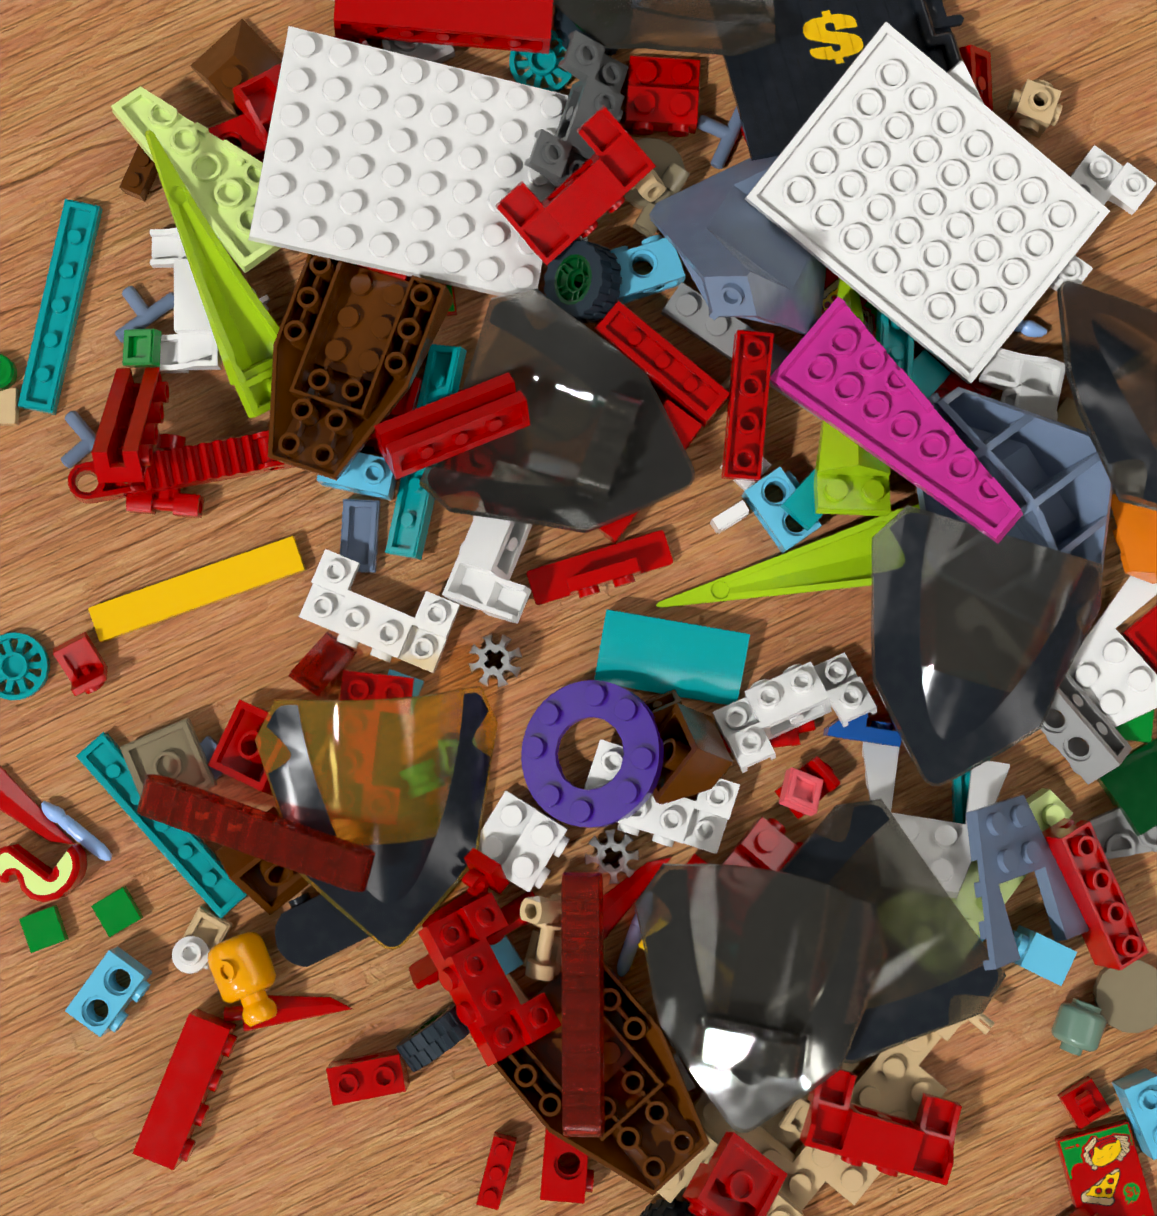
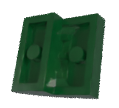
M1156 738L1151 743L1127 755L1120 766L1097 779L1113 806L1117 805L1137 836L1157 826Z

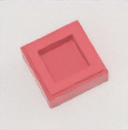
M793 767L789 768L785 772L779 804L813 816L818 810L824 780Z

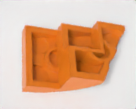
M1112 494L1111 508L1117 528L1113 530V534L1121 550L1120 558L1125 574L1155 584L1157 583V503L1144 500L1142 497Z

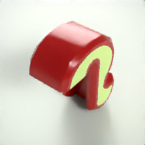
M19 844L0 848V881L9 883L18 879L21 890L30 899L40 902H48L66 897L81 883L88 866L86 851L80 844L72 845L54 869L50 868Z

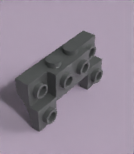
M576 30L569 34L568 39L570 42L565 57L559 62L558 66L574 75L580 81L572 85L556 134L553 135L543 129L536 131L534 135L536 141L531 156L524 164L547 178L555 188L562 184L595 153L576 130L603 105L618 122H620L623 110L620 108L624 95L620 94L629 67L604 54L605 46Z

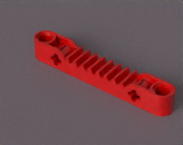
M268 430L252 435H244L240 438L232 437L227 440H215L211 443L203 442L194 446L186 445L182 448L174 447L165 451L157 450L153 452L152 467H147L144 482H128L127 484L124 482L98 483L97 487L91 492H83L78 489V481L82 476L93 475L97 478L94 462H84L76 465L70 471L68 486L78 501L85 504H93L295 467L268 457Z

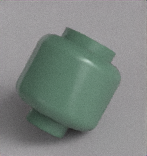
M1073 998L1071 1003H1062L1051 1031L1052 1035L1061 1041L1059 1048L1077 1056H1081L1083 1050L1089 1052L1097 1050L1107 1024L1104 1016L1100 1014L1102 1009L1076 998Z

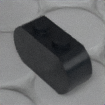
M307 892L289 901L291 909L280 915L275 928V941L280 953L289 962L302 967H308L372 936L370 932L325 892L313 898Z

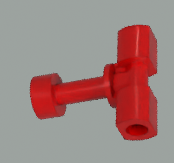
M159 434L156 450L165 451L174 447L182 448L186 444V437L173 434ZM181 488L126 498V511L130 513L155 515L156 510L173 512V515L177 517L202 518L204 497L196 494L181 493Z

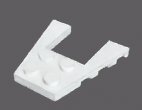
M1133 576L1128 578L1081 643L1066 670L1114 727L1120 726L1157 708V674L1116 630L1119 625L1157 595V583L1152 584Z
M863 742L862 756L864 758L865 779L870 805L879 806L889 817V820L874 833L881 886L957 899L972 862L966 817L965 824L892 813L891 808L899 747ZM981 760L971 766L966 812L996 803L1007 777L1010 764Z

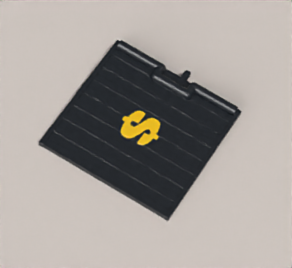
M708 0L751 161L781 154L885 22L896 29L946 73L962 59L956 37L952 33L951 28L961 26L964 17L960 14L947 16L942 0Z

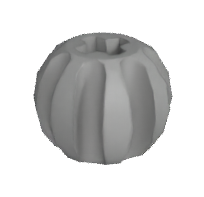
M492 633L482 636L486 642V647L479 649L473 644L469 652L479 656L478 662L468 663L471 674L483 669L484 674L478 681L479 683L488 687L490 678L496 676L498 688L508 685L504 678L505 672L510 671L517 678L521 667L512 666L510 663L514 658H522L520 648L518 647L508 652L506 647L512 639L503 634L500 643L497 645L493 644ZM490 652L496 655L501 652L504 654L501 659L502 668L497 669L494 666L489 669L486 665L490 661L487 655Z
M615 829L604 830L607 835L605 843L598 841L595 835L588 844L596 847L598 851L592 855L585 853V865L596 862L599 864V867L591 873L595 879L599 881L601 875L608 872L610 874L609 884H620L617 879V873L623 871L627 874L628 878L633 875L636 870L627 866V862L631 859L639 860V849L626 851L625 847L627 844L633 841L628 834L625 833L623 839L616 842L614 840ZM609 847L614 852L619 850L622 852V855L618 857L619 864L613 866L610 862L604 863L602 861L606 857L605 850Z

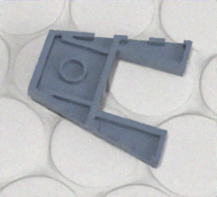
M1024 795L966 812L971 861L977 860L979 881L974 883L975 897L982 898L984 921L979 922L980 939L987 940L989 960L983 961L985 971L998 969L1020 960L999 884L1033 871L1035 872L1055 941L1068 940L1089 931Z

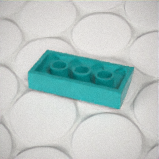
M606 609L594 680L660 694L675 689L679 697L729 705L738 701L750 634Z

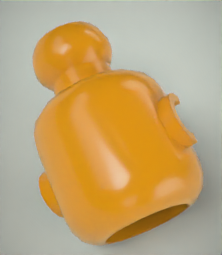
M246 932L212 947L208 952V963L223 1001L233 1003L241 1000L244 1008L242 1013L243 1020L249 1027L275 1017L277 1014L276 1004L268 998L265 990L274 984L276 973L261 936L255 932Z

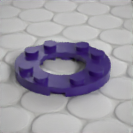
M597 680L569 684L545 699L532 715L527 725L521 750L524 778L536 802L557 820L586 828L607 827V825L616 823L624 818L627 819L636 813L652 795L663 767V739L660 738L654 720L655 716L649 707L633 692L613 683ZM594 717L603 719L615 727L622 739L624 756L621 768L612 781L601 788L585 790L577 788L565 778L562 767L559 764L558 752L561 739L569 727L578 721Z

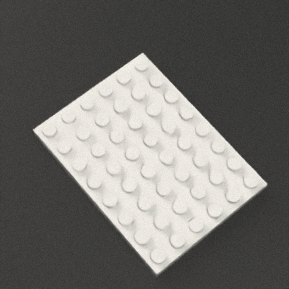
M887 22L882 25L745 198L749 204L967 384L974 381L1110 212L1108 208Z
M289 26L248 240L406 276L413 275L433 282L509 299L519 297L521 301L533 304L536 301L542 260L495 205L521 181L529 187L541 202L554 191L555 186L547 178L524 164L531 156L536 137H534L536 131L543 129L553 135L556 134L569 95Z

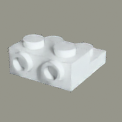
M505 791L479 833L476 849L498 862L508 880L530 892L533 886L538 889L541 888L551 871L545 867L552 854L559 858L570 839L564 836L568 829L567 827L510 792Z

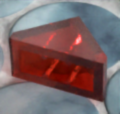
M326 632L290 671L288 676L316 696L326 698L342 675L343 670L347 668L357 652L348 645L336 641L337 638Z

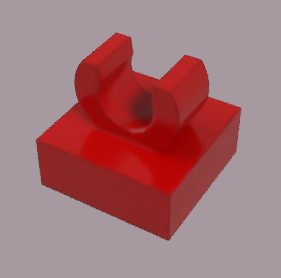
M472 848L464 857L469 871L463 876L462 882L469 886L467 892L475 898L483 897L488 887L501 894L509 885L501 865L482 852Z
M1089 1076L1057 1094L1078 1129H1082L1111 1111Z

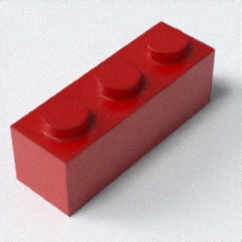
M494 1132L476 1205L499 1210L517 1137Z

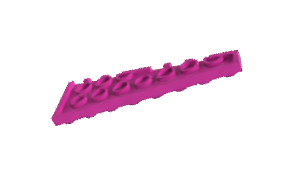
M840 297L835 299L770 376L771 383L997 544L1000 543L1023 515L1021 508L992 477L980 463L977 456L963 443L948 422L946 423L926 396L903 369L895 363L886 349L873 337L863 322L856 317Z

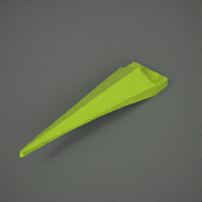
M151 130L145 131L149 149L230 385L235 386L248 417H257L270 410L273 344L280 328L218 239L154 132Z
M839 278L837 297L843 299L850 310L865 325L860 295ZM822 420L814 475L815 514L888 516L891 512L890 467Z
M919 504L890 512L888 516H879L662 600L656 604V607L664 608L874 586V574L894 570L904 565V553L890 527L906 514H920ZM926 549L924 550L922 579L938 575L927 559Z

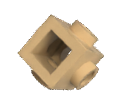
M1027 79L1021 90L1014 89L1007 110L1012 112L1007 124L1023 134L1034 135L1040 138L1048 126H1055L1059 119L1063 105L1057 103L1062 91L1053 88V85L1047 81Z

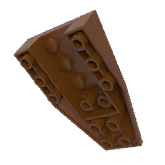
M308 254L273 344L268 457L337 481L375 433L374 425L384 422L410 389L454 301L446 285L413 275L410 281L407 282L352 265L348 262Z
M587 944L560 969L562 972L554 980L549 982L535 995L545 993L562 1026L493 1065L550 1133L653 1196L706 1148L710 1142L662 1029L592 945Z

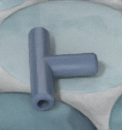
M737 106L728 125L705 115H701L697 122L698 129L721 139L710 162L711 166L716 169H723L741 131L742 124Z
M134 286L126 287L122 291V296L137 316L115 331V335L121 343H124V330L145 329L174 308V293L169 292L148 307Z
M70 411L65 416V421L81 439L78 444L61 457L62 463L67 468H72L92 451L96 434L76 411Z

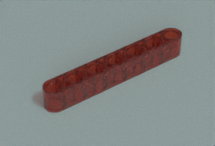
M147 774L145 776L137 807L138 814L342 889L355 892H363L367 889L376 855L373 850L170 777L156 774Z
M566 871L562 874L561 885L562 1128L564 1137L603 1138L605 1128L603 877L601 871Z

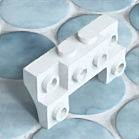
M1095 145L1070 176L1103 205L1110 201L1131 215L1138 209L1156 185V182L1127 162L1122 166ZM1074 255L1049 287L1063 296V286L1066 283L1080 286L1093 268Z
M177 228L150 229L152 237V259H150V265L152 268H174V331L177 334L161 335V373H189V370H222V358Z
M999 348L982 369L979 382L1003 390L1000 402L1057 421V406L1067 364L1049 357L1027 355Z
M500 463L496 464L489 481L525 486L567 487L536 477L516 467ZM480 502L479 507L474 513L473 522L465 541L460 546L459 555L442 595L454 603L481 610L488 616L518 624L531 590L525 585L509 580L533 522L485 516L482 503Z
M325 549L311 581L313 585L299 617L338 633L336 641L357 649L359 642L372 647L370 655L390 663L393 656L434 673L460 605L426 591L415 618L350 591L360 563Z
M844 652L813 666L811 661L804 665L795 664L784 670L782 675L770 680H759L752 684L750 689L744 691L745 698L714 711L713 716L724 740L731 749L742 773L748 771V767L768 758L771 760L776 758L775 751L769 741L770 739L832 712L831 706L843 727L848 726L849 721L869 712L871 714L877 713V706Z
M600 739L584 787L585 790L601 788L613 780L621 768L624 756L623 746ZM720 778L712 789L698 793L695 801L689 798H681L662 805L656 803L652 794L636 813L627 819L624 818L618 821L617 830L638 836L639 831L642 830L654 834L652 841L665 846L673 847L674 841L717 854L740 784Z

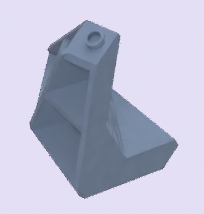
M778 156L751 161V158L656 203L649 214L650 219L678 251L709 308V317L714 321L718 317H741L781 326L806 335L822 316L826 266L745 200L746 196Z
M957 387L942 398H940L938 393L927 398L946 423L948 422L958 437L971 449L980 463L999 482L1023 512L1021 518L1000 543L997 544L917 487L920 514L929 516L925 542L926 556L941 578L1051 634L1078 584L1085 565L1093 566L1099 573V592L1078 610L1076 614L1077 622L1079 625L1083 624L1099 606L1116 462L1108 464L1095 434L975 392Z

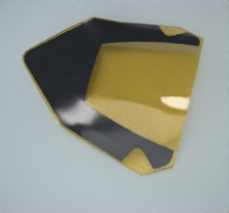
M482 687L461 688L437 694L393 699L348 701L274 700L255 739L299 874L333 906L385 949L394 950L400 948L409 940L469 870L464 857L472 848L479 849L483 811L498 726L496 717Z

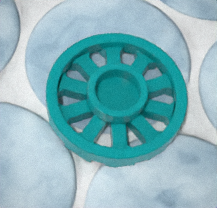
M551 30L550 45L553 40H557L559 44L553 49L549 48V54L510 52L509 66L515 82L528 85L526 82L536 75L533 87L541 88L543 77L547 82L548 88L541 89L560 92L567 86L573 75L557 67L564 57H556L563 51H566V49L562 46V40L558 38L556 31ZM517 55H521L528 60L517 61L515 58ZM529 69L523 75H518L517 70ZM551 74L562 79V81L556 84Z
M6 633L1 635L0 644H3L6 654L0 652V684L7 680L5 690L0 691V698L24 700L35 695L45 685L50 672V659L45 647L35 638L26 634ZM12 639L18 640L16 651H14L12 646ZM30 642L32 648L24 654L26 644ZM38 653L40 654L41 661L29 662ZM29 669H41L40 677L29 671ZM25 678L34 683L31 689L28 688ZM16 681L20 689L19 694H14L13 692Z

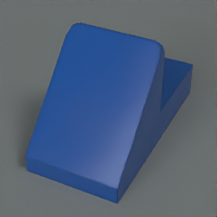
M868 713L849 721L846 727H843L839 718H837L824 728L823 733L824 736L895 747L901 746L902 732L893 731L892 723L872 721L871 727H866Z

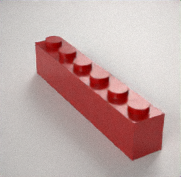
M335 0L333 22L336 36L549 54L553 0Z

